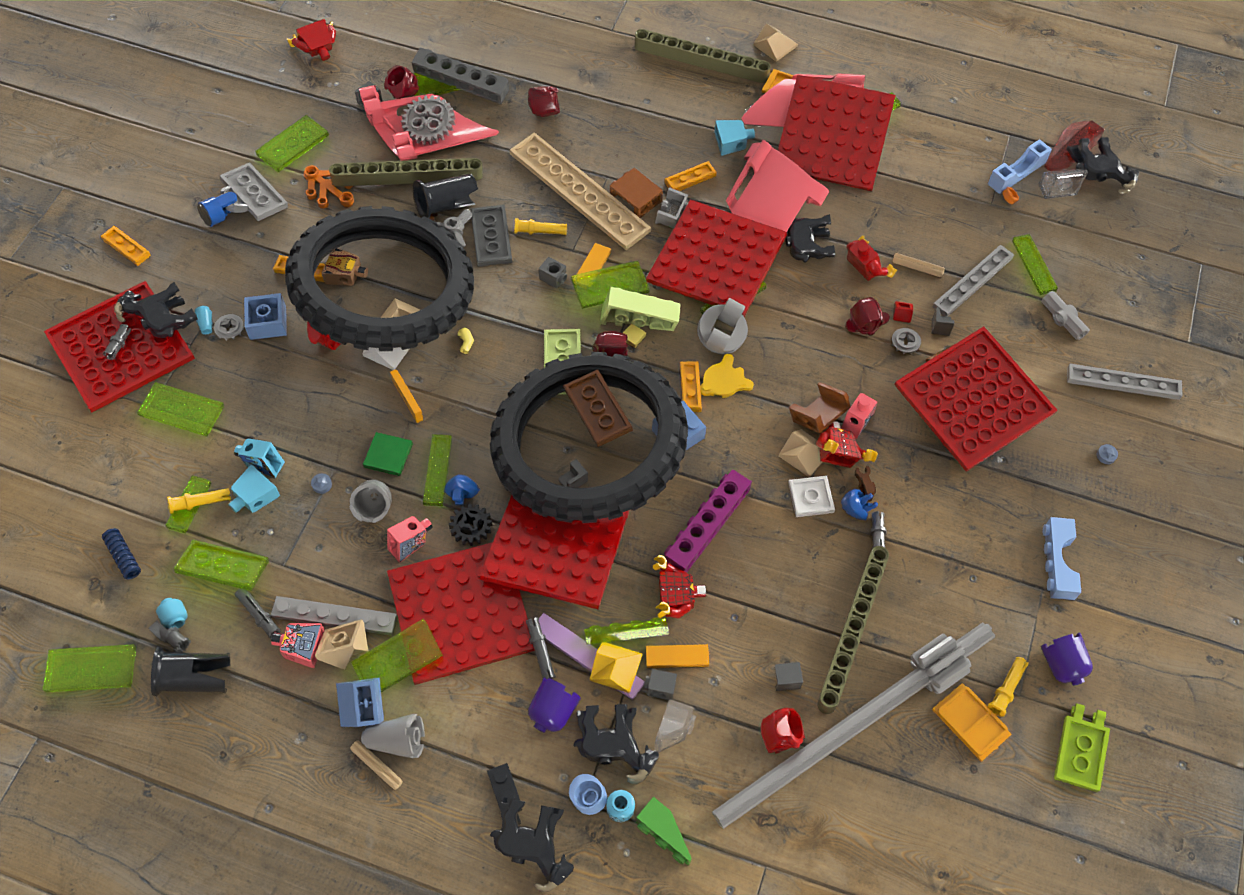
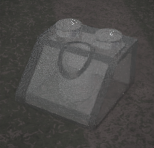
M1064 169L1043 172L1038 184L1044 199L1077 195L1088 171L1084 169Z
M669 699L655 739L654 751L659 753L685 741L687 734H692L696 716L693 715L694 707Z

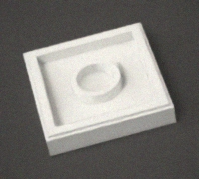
M827 476L789 480L788 485L796 517L835 512Z

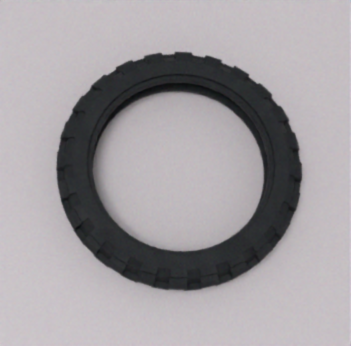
M372 206L358 208L356 211L351 209L339 211L335 217L329 215L319 220L316 226L309 227L290 250V256L287 258L285 267V282L289 299L295 305L297 313L304 321H308L310 326L320 334L325 336L329 334L330 339L343 345L351 343L354 344V348L369 350V347L379 348V351H393V348L397 347L406 350L417 347L420 342L427 344L438 339L439 334H446L456 326L457 320L463 318L473 296V267L471 260L466 256L467 252L459 241L457 242L454 239L455 237L442 226L438 228V224L425 216L422 218L417 217L415 212L405 209L401 212L396 211L394 207L382 206V209H372ZM372 238L391 239L412 245L428 254L443 271L446 287L433 303L420 311L400 317L378 318L353 313L332 302L316 284L314 274L323 258L344 244Z
M591 352L590 356H582V353L568 355L569 359L559 361L557 358L545 363V368L541 370L538 368L534 369L524 377L525 381L523 383H517L508 392V398L501 402L496 412L497 417L492 422L490 431L491 442L489 444L490 454L495 471L506 491H509L513 498L522 506L531 508L532 512L543 517L552 516L557 521L572 523L573 520H581L582 523H595L601 518L608 517L609 520L623 516V512L630 509L635 511L647 504L646 501L649 498H655L666 488V483L674 478L680 468V462L685 456L688 437L685 409L681 403V398L676 390L669 385V381L659 372L655 373L652 371V367L639 360L633 362L630 357L614 354L611 357L607 356L606 352ZM598 370L607 386L619 388L635 395L651 409L658 423L657 437L652 450L636 469L614 482L590 488H571L557 485L534 473L521 456L520 446L523 431L537 409L554 396L565 392L563 385Z

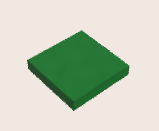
M376 432L363 462V467L401 476L413 445L412 440Z

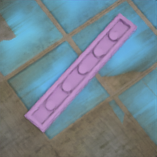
M543 613L539 618L542 633L546 636L545 641L591 672L598 649ZM635 676L630 693L618 691L633 700L645 684V681Z

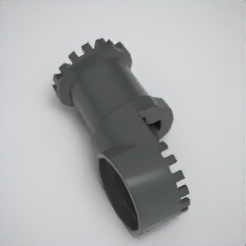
M156 620L148 628L160 641L169 643L174 648V652L183 653V650L185 651V648H188L191 643L189 638H185L179 633V629L176 626L167 630Z

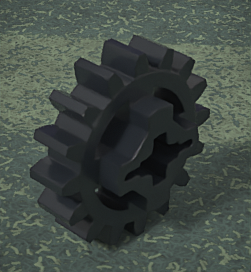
M469 503L468 508L461 505V511L454 510L455 516H450L451 523H449V529H451V536H455L456 542L462 540V545L469 542L470 546H473L475 541L481 544V538L487 540L486 533L491 534L490 527L493 524L492 520H490V513L486 514V508L480 510L479 504L473 508L471 503Z

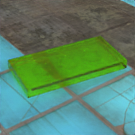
M305 115L255 152L258 157L277 172H280L328 137L329 133L317 122Z
M638 260L571 276V281L582 309L603 304L611 287L639 294H646L650 291Z
M155 382L137 413L141 417L207 437L223 410L224 404L220 401Z
M192 540L174 567V571L178 574L252 591L269 560L265 556Z
M422 619L351 663L359 680L379 678L381 692L443 655L426 620Z
M129 644L51 649L48 651L43 691L59 692L131 687L136 646Z

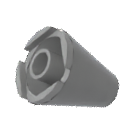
M417 714L406 715L366 727L365 731L362 732L361 741L367 749L408 758H419L424 744H420L421 737H425L424 724L421 716H417Z

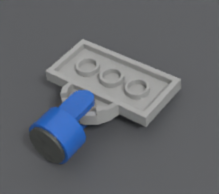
M250 162L220 175L221 182L226 186L221 190V195L216 198L210 197L197 205L200 217L210 227L225 221V217L231 212L243 213L249 211L257 221H260L288 208L287 201Z

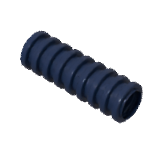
M111 528L102 534V540L115 560L121 574H123V578L133 579L137 577L141 572V568L130 552L131 550L125 543L119 529Z

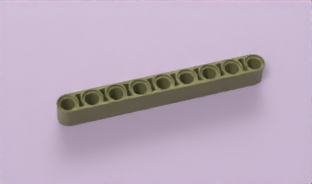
M639 29L635 32V49L638 51L759 83H765L769 78L771 65L767 61L645 29Z
M478 158L335 163L329 167L331 182L335 186L413 184L416 180L427 183L465 174H472L476 181L483 177L482 161Z
M876 546L872 549L865 565L817 702L818 709L822 713L830 714L834 712L840 701L889 558V552L883 546ZM874 556H878L882 560H877ZM868 573H873L876 577H871ZM862 590H867L870 595L864 594ZM856 608H862L864 612H858ZM850 625L856 626L858 630H852ZM843 643L850 644L852 648H846ZM837 661L844 662L846 667H840ZM830 680H837L840 685L834 686ZM823 699H831L833 705L826 704Z

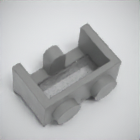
M669 187L666 199L662 202L661 210L657 212L655 224L661 223L674 228L682 215V211L685 210L689 203L687 202L688 194Z

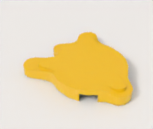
M725 354L720 363L712 365L705 371L700 390L703 396H714L715 394L722 396V398H727L738 391L752 390L754 383L744 377V369L742 367H732L733 355Z

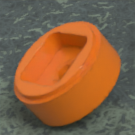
M1007 187L1002 191L1004 199L1008 203L1014 204L1019 200V196L1013 188Z

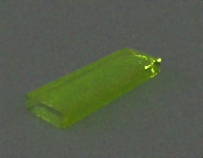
M192 475L181 496H184V493H190V495L205 493L212 483L210 480ZM195 506L190 511H187V509L174 511L165 526L168 529L186 533L200 506Z

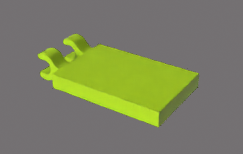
M1076 703L1075 706H1072L1071 716L1067 715L1064 719L1054 779L1099 792L1110 728L1104 727L1106 712L1097 710L1096 713H1093L1092 723L1082 720L1085 706Z

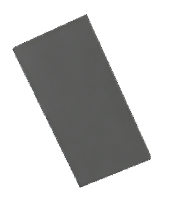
M505 205L470 208L473 214L472 226L477 266L512 263Z

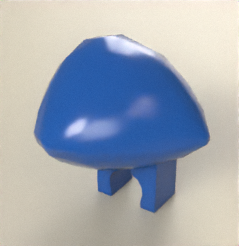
M462 474L452 477L444 486V492L455 501V505H464L465 498H473L480 491L479 486L471 478Z
M858 489L850 490L841 500L842 509L848 515L858 520H867L868 511L876 508L878 503H867L869 499H872V493L864 496V493Z

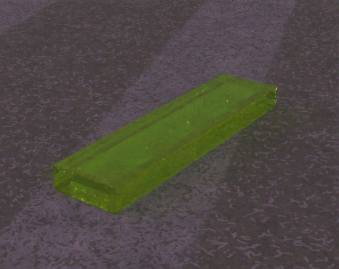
M1031 235L1014 237L1012 242L1038 293L1044 295L1051 291L1056 292L1058 287Z
M432 434L423 505L443 506L444 486L447 480L452 435Z

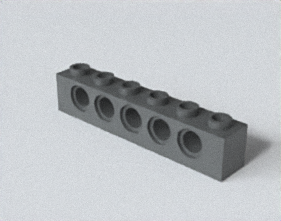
M420 47L412 60L415 73L499 104L503 103L509 91V80L505 77L497 76L489 71L478 69L473 65H467L459 60L448 58L443 54H437L429 49Z

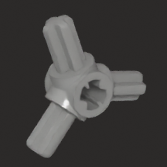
M466 209L458 217H449L443 223H436L438 228L442 226L455 237L454 239L457 242L459 241L464 248L466 244L462 237V230L464 229V224L473 214L470 210Z

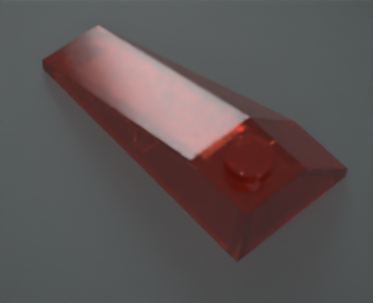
M1092 120L1072 123L1063 130L1044 167L1054 175H1060L1075 163L1067 151V146L1080 145L1079 140L1081 138H1089L1088 148L1091 150L1098 144L1097 141L1102 137L1105 129Z

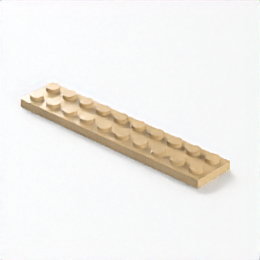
M535 132L510 149V155L625 250H628L651 232V227Z

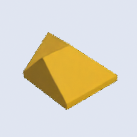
M602 642L596 652L589 680L630 693L642 653Z

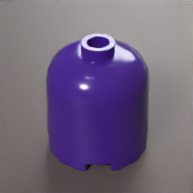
M1077 633L1076 636L1070 634L1054 639V644L1049 647L1047 644L1040 646L1055 679L1059 682L1072 683L1073 686L1084 683V678L1091 674L1093 665L1081 633Z
M544 677L528 708V715L535 723L533 727L543 733L546 730L551 732L561 730L566 725L581 697L575 692L570 695L564 691L566 686L553 679H546Z

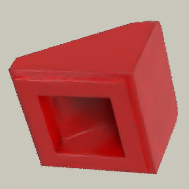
M896 301L894 303L893 320L910 323L913 315V304Z

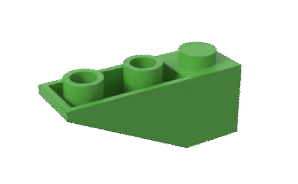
M652 797L636 818L637 828L645 835H652L655 838V843L662 849H669L673 853L672 857L682 865L686 863L689 866L692 858L671 810L655 797Z

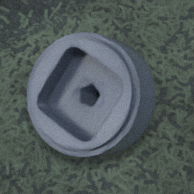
M1102 445L1097 451L1098 460L1104 464H1112L1118 457V451L1112 445Z
M321 473L312 478L311 485L316 493L324 494L331 489L332 482L327 474Z

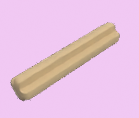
M896 253L893 258V263L937 277H942L945 271L944 267Z
M357 740L350 747L352 752L390 787L397 790L402 785V779L360 741Z

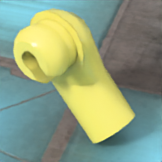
M462 328L457 333L460 339H463V344L459 350L463 354H468L474 339L469 329Z

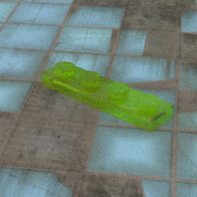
M659 617L652 618L650 621L633 620L626 624L611 623L609 626L603 627L593 625L584 629L586 645L669 634L666 619Z

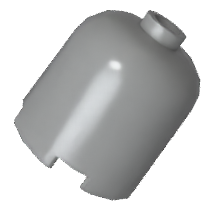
M367 480L352 492L350 510L359 521L375 523L382 520L388 513L392 502V494L388 486L383 482Z

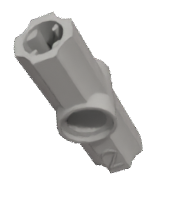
M1053 291L1043 297L1041 302L1053 314V320L1058 326H1064L1076 340H1080L1088 334L1090 329L1079 319L1078 312L1073 305H1066Z

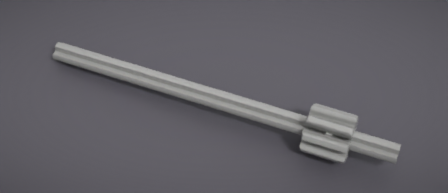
M982 622L957 641L951 636L947 637L945 634H941L913 653L910 664L914 671L712 811L719 826L723 829L924 687L934 691L936 694H940L969 674L971 662L967 657L995 638L991 626Z

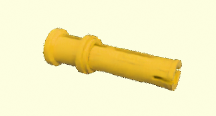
M515 218L514 234L523 232L529 233V235L534 233L567 235V224L535 222L533 219L527 221Z
M226 488L195 495L184 493V496L173 498L168 496L169 513L173 514L174 511L184 509L190 511L195 506L231 500V496H229L230 490Z
M1022 657L1015 658L1002 686L995 690L993 701L987 705L996 716L1004 717L1008 704L1014 699V690L1029 664Z

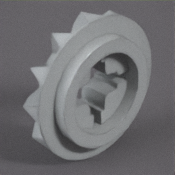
M227 314L215 322L214 331L220 339L224 338L226 341L229 338L235 339V336L241 335V331L244 330V323L239 316ZM232 325L233 328H230V330L227 331L226 328H229V326Z
M901 328L892 335V346L896 347V351H902L903 354L906 352L912 354L921 345L920 336L912 329ZM906 337H907V340H908V344H907V345L904 344V339H905Z

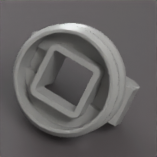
M729 298L725 305L712 306L703 313L699 320L697 331L700 341L708 350L717 354H729L740 348L748 333L747 322L742 315L745 306ZM717 319L734 328L730 336L716 328L712 330Z

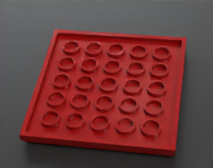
M797 74L778 151L792 160L813 179L872 191L896 95Z
M690 200L647 275L646 282L712 306L725 305L727 300L731 298L745 306L742 313L745 317L786 238L787 232Z
M146 281L44 331L91 412L195 359L178 330L173 331L172 337L158 338L153 336L149 329H144L140 321L142 317L136 314L123 313L124 323L117 319L114 306L125 292L132 291L134 294H140L141 298L138 300L154 295ZM121 324L129 326L128 328H131L132 331L124 341V347L120 348L116 354L115 359L109 360L106 356H103V352L110 343L109 339L115 335Z
M984 326L900 378L894 384L966 472L1058 411Z
M511 495L481 571L480 580L599 610L630 510L623 512V516L611 520L606 517L598 519L595 523H582L581 520H573L572 523L557 521L552 516L543 517L534 513L531 508L522 506Z
M493 542L387 571L414 685L535 651L533 644H530L531 636L526 624L528 618L519 589L480 580L481 571Z

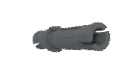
M242 587L235 592V597L252 615L256 625L261 627L270 639H272L274 633L281 632L280 628L272 621V616L262 609L246 587Z
M532 618L528 619L526 624L531 636L530 644H533L542 678L554 679L556 676L545 644L546 636L542 633L539 618H533V622Z

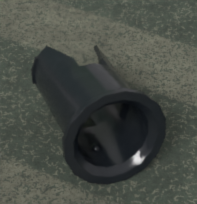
M472 174L423 183L421 180L414 181L413 199L418 214L421 218L424 216L430 218L431 214L475 205L470 199L469 194L478 190L477 182Z
M157 647L154 652L151 668L152 695L157 697L162 691L226 693L225 680L197 672H207L230 666V653L164 652L162 647Z

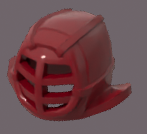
M394 65L388 70L384 88L395 99L413 97L418 92V80L407 67Z
M553 86L530 88L528 91V105L532 113L540 117L560 113L557 96L559 90Z
M873 297L860 299L850 309L851 318L847 320L845 327L850 332H860L861 334L871 336L875 334L880 326L889 321L890 316L888 313L882 312L879 303Z
M604 331L598 334L592 350L593 352H606L607 356L611 357L614 354L628 356V336L617 331Z

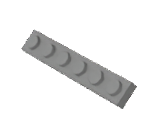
M1002 245L998 246L933 304V308H940V314L948 317L1013 259L1014 254Z
M1069 364L1067 367V383L1180 400L1182 397V380Z
M276 596L271 612L272 618L303 623H320L323 626L330 627L362 619L365 632L393 636L398 617L395 613Z

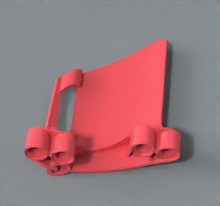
M839 73L834 76L799 74L864 88L865 75ZM797 74L793 75L792 79H784L760 97L742 116L743 123L746 125L784 127Z
M375 85L359 88L364 110L370 124L374 126L382 140L400 161L416 159L417 155L496 136L499 133L498 130L480 125L453 110L456 118L454 120L455 125L452 126L453 131H449V136L444 135L445 140L439 138L438 143L434 140L432 145H430L429 141L425 145H423L422 141L417 144L416 140L412 141V138H410L409 131L403 130L401 123L403 119L397 115V109L407 106V104H413L412 100L417 102L418 97L423 100L425 95L380 102ZM433 93L426 94L428 99H430L431 95L434 96V99L438 97V95H434Z
M762 140L761 143H753L744 156V160H747V163L728 195L726 202L732 214L787 232L804 202L806 201L807 204L812 203L821 207L829 190L811 178L788 157L771 147L768 142ZM752 167L754 175L737 201L735 193Z

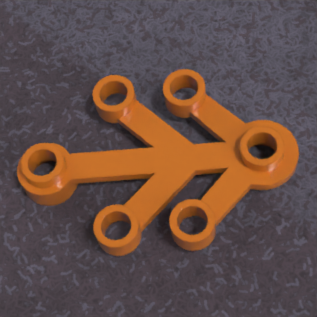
M314 165L305 168L304 178L308 181V189L306 190L308 199L313 200L317 197L315 190L316 181L320 184V193L317 200L320 208L324 209L329 205L327 190L340 199V203L344 207H351L353 205L354 198L351 192H341L332 184L331 179L323 178L330 177L329 170H319ZM344 186V187H345L346 189H350V188H352L353 186Z

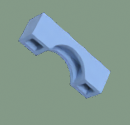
M1039 139L1030 145L1015 163L1010 166L1003 163L994 169L988 185L1001 194L1007 187L1013 186L1044 165L1052 149Z
M1050 517L1043 526V536H1046L1044 553L1047 554L1045 569L1049 574L1047 590L1050 591V598L1075 600L1081 593L1080 574L1071 570L1062 558V548L1070 546L1076 538L1075 519Z

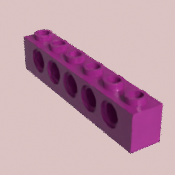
M733 469L729 474H725L720 481V486L711 491L709 500L700 505L699 513L689 519L688 527L678 533L673 546L669 545L664 552L666 561L688 572L748 494L752 481ZM726 491H730V492H732L733 494H727V493H725V492H726ZM720 505L722 508H715L714 506ZM704 519H709L711 522H710V523H706V522H704L703 520H704ZM697 533L700 537H693L691 534ZM687 548L689 551L682 552L680 549Z

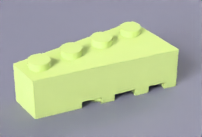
M611 287L602 306L600 324L606 325L607 322H613L615 326H622L623 323H632L638 328L649 326L650 329L674 331L679 322L680 303Z

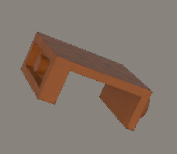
M635 168L625 172L621 178L613 181L610 185V194L613 197L619 195L634 207V214L639 218L662 202L663 190Z
M819 382L817 384L821 394L819 398L807 408L797 404H792L789 407L793 422L817 433H821L851 407L849 396L845 391Z

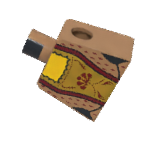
M339 248L334 249L330 253L322 271L324 283L330 285L352 286L357 277L366 278L368 274V268L361 267L360 259L357 255Z

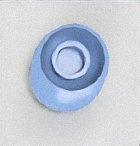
M581 774L571 782L569 797L576 809L581 813L593 815L605 807L607 793L605 787L597 778L589 774Z

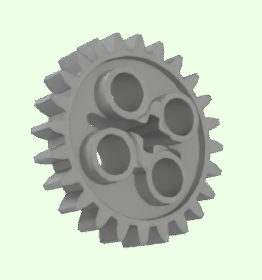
M425 95L423 100L418 97L417 102L412 100L413 105L407 104L408 109H404L405 114L401 115L403 119L401 120L402 128L404 131H409L410 138H412V141L416 140L417 144L422 141L423 145H425L429 141L430 145H432L434 140L438 143L439 138L445 140L444 135L449 136V131H453L452 126L455 125L454 120L456 119L453 108H451L450 103H446L445 99L441 101L440 96L434 99V96L431 95L430 99H428L427 95Z

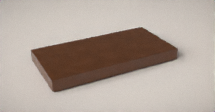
M598 370L563 385L566 394L597 447L633 431V427Z

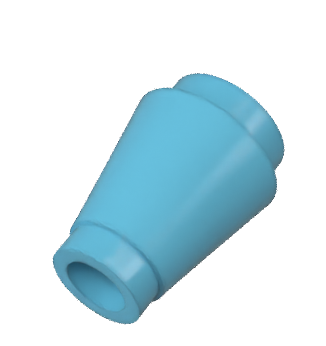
M207 306L197 307L194 311L198 318L196 322L201 333H212V311Z

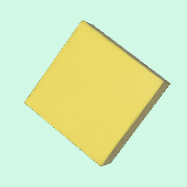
M632 323L623 332L628 336L627 343L634 348L646 336L645 331Z

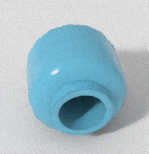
M166 598L161 601L156 609L159 621L165 628L174 626L180 628L185 624L188 617L183 602L179 599Z
M617 790L609 795L606 803L609 817L616 822H625L633 816L635 801L629 792Z

